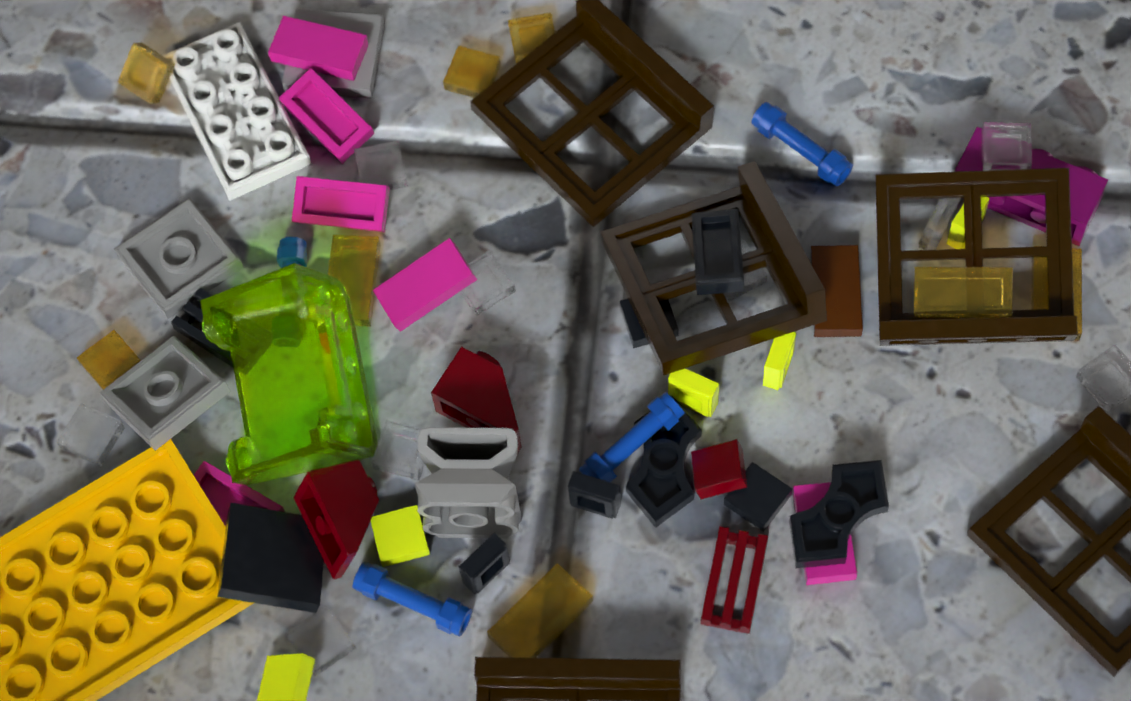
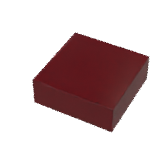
M738 439L691 452L695 491L701 500L747 487L743 449Z

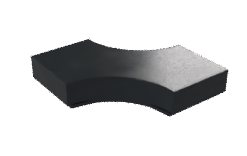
M677 401L676 403L685 414L678 419L679 422L669 431L663 426L643 444L644 455L638 472L625 485L626 493L655 527H658L694 500L693 489L685 477L684 463L692 445L702 437V429ZM646 413V414L643 415L641 418H639L637 421H635V422H634V426H635L642 418H644L648 413Z
M882 460L832 465V481L825 496L812 508L790 515L789 526L795 568L845 564L848 539L855 528L869 517L888 512L889 502Z

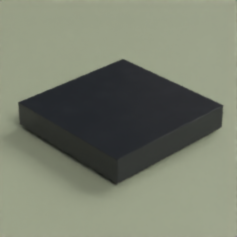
M231 503L227 514L217 597L317 613L321 600L324 560L302 515Z

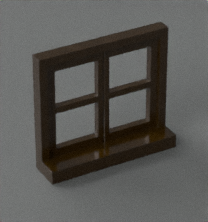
M577 0L576 16L470 101L471 110L593 228L712 128L714 105L600 0ZM582 43L620 77L617 82L587 106L549 71ZM539 78L578 113L544 142L505 107ZM634 90L673 126L640 155L601 120L605 114ZM591 126L630 162L596 192L557 156L559 152Z
M755 161L738 166L740 185L738 187L601 231L603 246L663 375L827 321L825 288ZM738 209L739 217L757 249L742 254L743 273L746 274L766 267L786 305L737 321L724 294H711L726 325L677 341L659 302L695 291V270L650 285L634 248L681 233L694 258L693 232L691 230L692 213Z
M1069 168L875 174L880 346L1063 342L1075 340L1078 330L1077 316H1074ZM1045 195L1046 246L982 248L981 197ZM963 198L965 249L901 251L900 200ZM1047 257L1049 309L984 311L983 259ZM965 260L967 311L903 313L901 261Z
M1097 406L1084 418L1080 430L969 528L967 536L1096 661L1115 677L1131 662V624L1115 638L1067 591L1102 558L1106 559L1131 583V565L1113 549L1131 533V507L1098 535L1052 492L1055 487L1088 459L1131 499V435L1100 406ZM1041 500L1089 543L1083 551L1054 577L1043 569L1006 533Z
M475 657L476 701H680V660Z

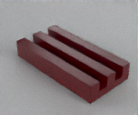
M719 527L701 615V625L750 634L768 544V535L759 534L758 537L750 536L747 531L739 530V533L729 532V528ZM727 544L736 546L721 617L713 615L726 548ZM746 548L755 549L742 620L732 619Z

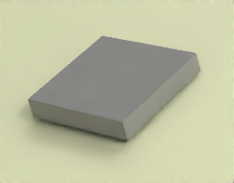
M296 9L294 17L296 19L367 35L369 45L355 81L316 73L339 96L372 98L384 27L383 16L381 14ZM286 65L282 82L284 92L308 70Z
M190 197L114 248L117 256L167 319L181 311L188 301L193 303L196 299L194 294L199 288L209 292L243 268L241 259Z
M173 336L102 390L100 395L105 403L156 451L231 391L224 379L176 336Z

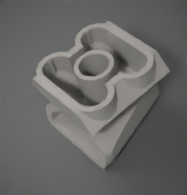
M427 427L420 430L417 437L418 452L422 461L431 472L429 476L414 483L418 494L417 512L423 516V530L431 535H436L438 538H489L493 533L500 538H508L516 534L522 517L516 485L508 480L518 452L516 432L510 428Z

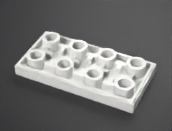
M240 22L159 57L229 201L312 164L283 104L278 99L279 97Z

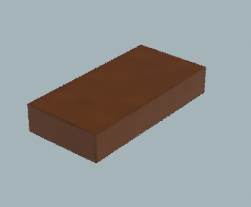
M858 245L811 246V264L825 288L827 321L813 325L814 337H862Z

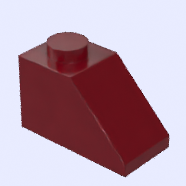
M461 346L431 391L435 411L465 428H510L514 430L518 439V454L522 448L521 438L503 368L488 353L477 351L475 354Z
M359 459L308 471L293 497L333 580L344 575L358 552L379 502L376 485L373 479L367 476Z

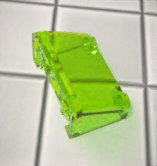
M293 263L200 300L203 313L202 329L204 335L211 343L231 352L246 437L234 439L229 444L226 455V466L231 474L232 483L252 485L304 474L311 470L359 459L362 461L374 457L378 449L377 433L352 306L345 287L338 279Z

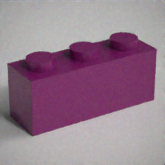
M978 126L954 171L1069 168L1072 244L1080 246L1108 182V179L1098 176L1090 168L1084 166L1076 167L1054 158L1052 154L1043 149L1029 148L1012 141L1001 132L988 131ZM1045 195L988 197L990 198L988 209L1046 233Z

